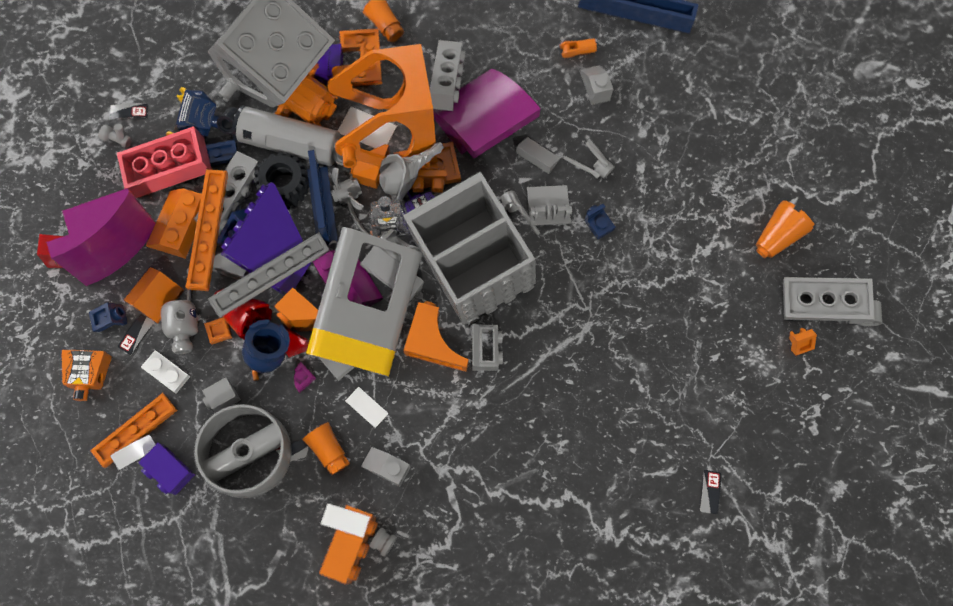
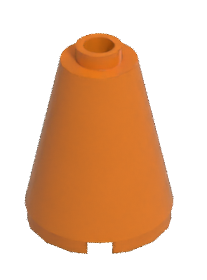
M782 201L777 206L756 243L757 253L764 258L774 257L812 231L814 223L803 210L798 212L793 209L796 206L793 203Z

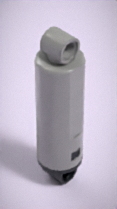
M243 105L239 109L235 107L227 108L217 119L218 129L224 134H232L235 141L275 152H283V154L289 153L294 157L309 160L308 151L314 150L318 163L332 166L336 162L343 165V157L335 151V143L341 139L340 132L337 130Z

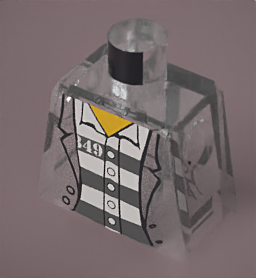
M383 196L378 201L370 203L368 219L370 235L380 238L391 228L395 230L396 236L409 234V229L403 216L406 212L400 200H390L389 197Z

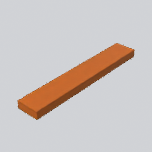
M206 169L186 282L188 290L209 291L228 180V172L224 170Z

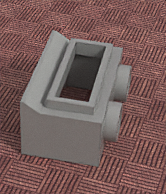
M472 324V371H498L499 364H503V351H498V343H502V331H498V325ZM482 333H493V361H482Z

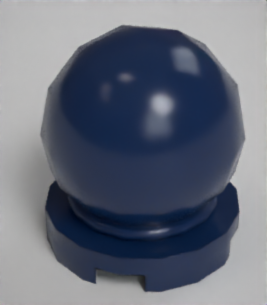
M260 320L249 327L245 335L242 355L245 364L251 370L258 373H269L282 364L290 343L289 334L284 326L270 323V320Z

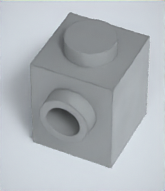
M226 377L202 390L205 395L203 398L204 404L208 410L212 409L215 412L241 400L232 382Z

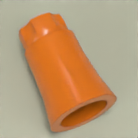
M370 0L365 5L363 14L372 21L388 41L395 42L404 34L400 22L393 14L386 0Z
M329 422L314 429L302 439L312 449L323 466L327 467L331 475L338 473L350 464Z

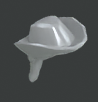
M441 142L434 144L419 155L402 158L399 154H389L381 161L379 181L383 191L391 195L395 205H398L410 190L417 178L419 169L429 162L432 157L441 153L443 149Z

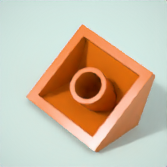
M150 267L124 301L158 324L161 320V307L167 302L177 300L184 289L161 271Z

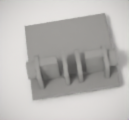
M567 185L527 187L530 226L571 224L570 214H572V207L569 206Z

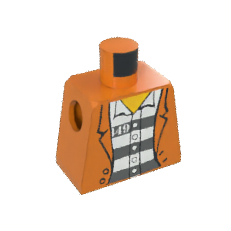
M62 350V383L71 389H75L73 400L87 401L89 389L100 390L102 388L111 362V355L105 351Z

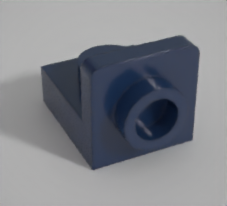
M604 203L599 206L594 205L586 211L584 219L597 240L616 228L604 211L606 208Z
M107 302L89 311L93 332H101L113 325L124 326L127 324L126 312L121 304Z

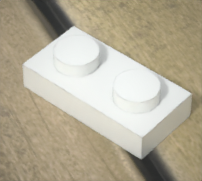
M156 350L141 366V368L174 393H177L190 378L188 374Z

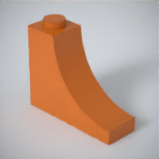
M428 301L424 303L418 302L404 347V354L466 372L469 359L452 351L440 335L438 329L439 307Z

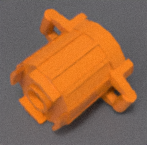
M318 63L311 69L287 101L278 105L275 114L288 117L293 112L306 122L321 126L319 122L323 119L327 121L330 119L337 107L334 104V98L337 100L338 97L331 94L328 87L313 78L316 70L319 68Z

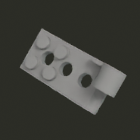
M784 277L783 279L784 320L848 321V324H860L862 326H878L882 324L881 302L873 299L872 279ZM807 294L811 297L812 302L808 304L803 303L800 296ZM830 295L833 297L834 302L827 304L823 301L822 296ZM851 295L855 298L856 303L848 304L844 297Z

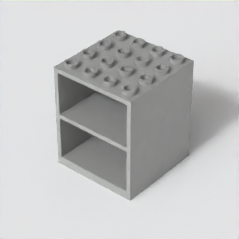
M481 172L403 215L416 246L422 253L423 258L463 325L466 323L468 325L473 324L479 319L480 315L484 313L490 314L498 308L499 304L503 302L505 304L516 298L515 295L522 291L526 293L534 288V284H536L535 258Z

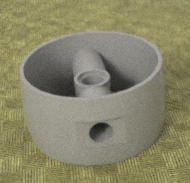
M233 405L216 412L202 426L195 443V461L204 480L215 490L236 498L256 497L270 491L283 479L291 462V441L283 424L270 412L252 405ZM247 415L262 416L273 422L245 439L236 440L232 446L209 458L210 448L216 434L228 422ZM244 446H248V454L244 457H241V448H243ZM281 447L279 460L274 470L258 485L244 490H228L218 482Z

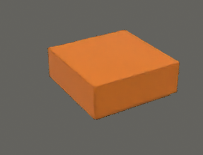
M223 317L204 323L211 345L232 338L229 325Z

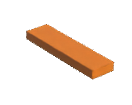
M162 393L90 451L102 467L107 468L114 462L111 458L113 453L144 438L178 410L168 397Z

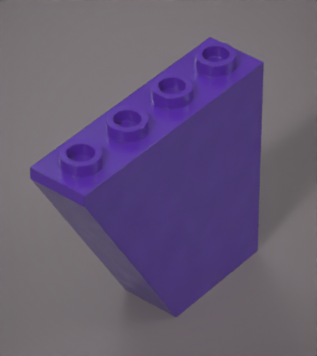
M272 182L266 186L263 184L256 193L258 199L255 203L251 202L244 211L247 214L243 221L241 219L238 220L233 228L235 231L232 238L227 237L221 246L224 249L221 255L248 273L255 271L303 242L275 184ZM311 262L274 284L271 288L285 296L292 288L295 289Z

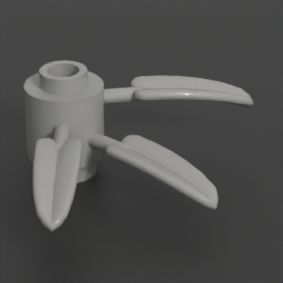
M334 168L332 180L335 185H332L333 190L330 191L334 202L339 201L340 205L347 203L350 215L361 232L369 234L359 222L353 209L354 207L362 210L364 207L355 200V198H358V195L362 194L357 179L351 180L350 178L338 183L339 168Z

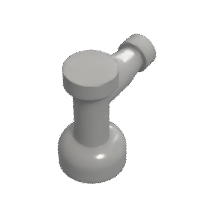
M106 124L101 127L98 134L100 140H113L120 143L122 147L129 148L132 138L124 136L121 124L114 125L115 133L112 127Z

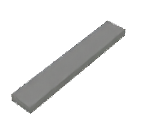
M317 233L207 300L220 318L330 250L320 233Z

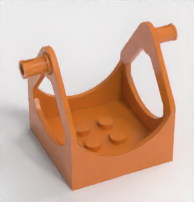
M421 44L372 50L345 69L341 66L332 68L333 78L328 81V90L331 94L375 109L388 110L376 114L335 143V151L343 157L344 167H355L357 165L356 160L380 167L381 161L386 156L361 149L360 141L388 122H400L411 130V143L402 158L419 155L436 144L433 105ZM380 60H388L394 63L401 70L404 78L400 90L392 98L386 99L352 88L351 80ZM437 155L432 157L431 163L437 162Z

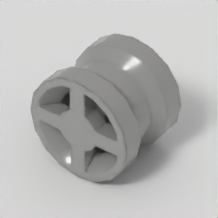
M381 527L369 547L378 549L381 555L385 557L397 537L387 534L386 530Z

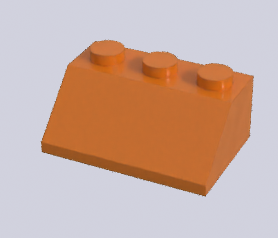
M184 188L170 191L146 246L186 259L195 236L197 222L194 218L199 212L202 194Z

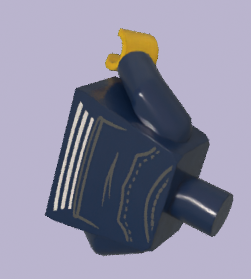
M181 87L180 92L182 95H177V98L182 104L174 131L179 132L194 126L203 137L208 136L211 127L218 128L216 122L220 116L214 115L216 104L204 91L186 90L184 87ZM168 131L166 133V136L173 134V132Z

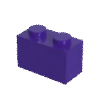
M159 442L138 462L143 467L141 472L149 479L154 478L158 482L156 486L164 494L169 492L176 495L195 476L182 461L165 445Z

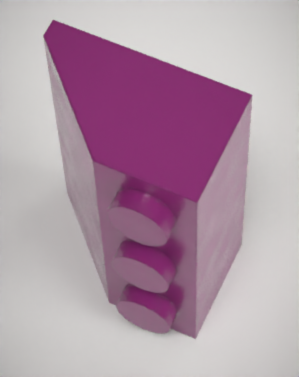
M336 250L329 251L312 261L325 285ZM358 259L347 298L351 302L371 307L381 301L383 297L365 268L360 265L361 262Z

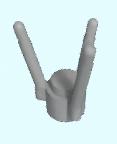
M591 139L587 140L586 145L598 158V161L593 166L595 170L567 156L563 157L564 160L589 172L596 178L601 176L604 179L614 169V166L605 158Z
M508 191L501 196V205L505 212L506 210L509 212L518 210L530 224V217L518 199L516 192ZM532 225V229L539 235L540 232L536 225Z

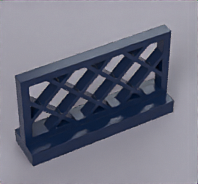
M309 150L310 169L307 170L315 231L316 234L320 233L328 246L332 241L338 242L333 199L330 192L329 171L327 167L320 168L315 151Z

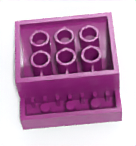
M490 69L458 89L459 99L458 103H454L453 111L433 109L435 121L459 152L463 154L468 151L473 159L540 115V107L512 79L494 69Z
M127 188L63 210L62 213L69 235L49 241L47 245L51 259L85 286H88L111 275L132 259L149 239L156 221Z

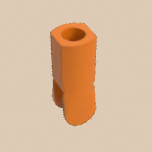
M595 38L580 41H565L560 44V48L563 49L562 57L569 58L576 55L594 53L597 50Z

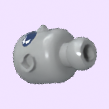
M188 300L170 301L161 307L162 330L166 337L173 339L171 348L174 354L190 353L193 349V344L189 337L198 333V321L201 319L197 315L193 302Z

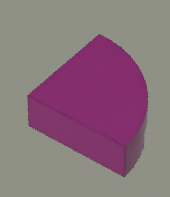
M302 362L297 365L294 374V385L299 393H301L316 379Z

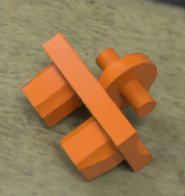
M430 161L427 162L418 171L417 178L412 185L413 192H424V184H432V192L443 193L444 184H447L446 170H438V165H431Z

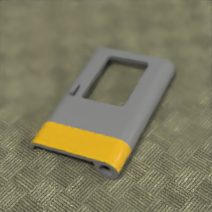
M342 227L306 354L389 377L422 257L419 248L413 245H407L406 247L358 230ZM363 243L397 253L401 256L386 311L351 302L347 298Z

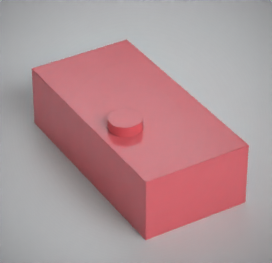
M194 126L117 153L124 189L128 188L136 198L203 176L206 173V169L212 170L204 137Z

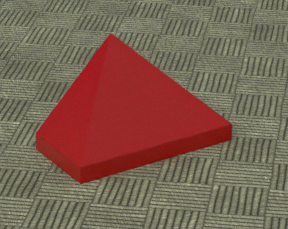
M284 326L290 338L288 351L286 352L287 356L290 358L307 351L310 340Z

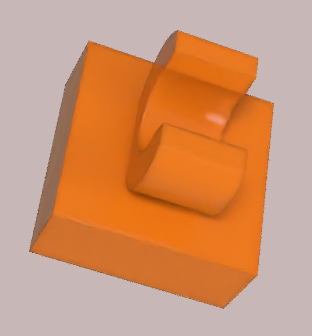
M800 328L799 334L796 335L793 331L790 332L791 351L795 356L815 349L817 334L813 329L806 331L804 328Z

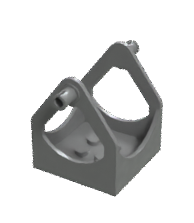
M251 0L208 50L209 55L227 82L217 94L220 97L223 96L222 99L228 102L237 90L270 107L281 105L287 101L335 40L293 0ZM223 60L247 76L264 95L239 81L230 72Z

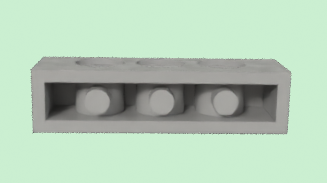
M443 40L438 42L430 85L433 109L453 111L454 103H458L459 91L456 89L461 87V77L458 76L463 74V64L461 63L465 61V51H462V42Z
M238 151L225 169L228 172V180L223 204L224 211L221 216L218 236H220L231 213L240 210L243 200L250 195L254 178H256L254 172L258 170L257 165L259 161ZM240 176H245L242 180H237ZM235 192L233 196L227 197L229 193ZM197 213L196 217L194 218L196 222H197V219H198V213Z

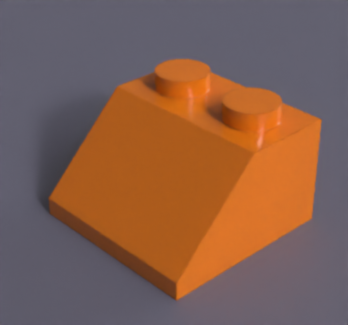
M292 288L274 306L278 311L276 316L289 330L293 327L297 332L313 331L318 309Z

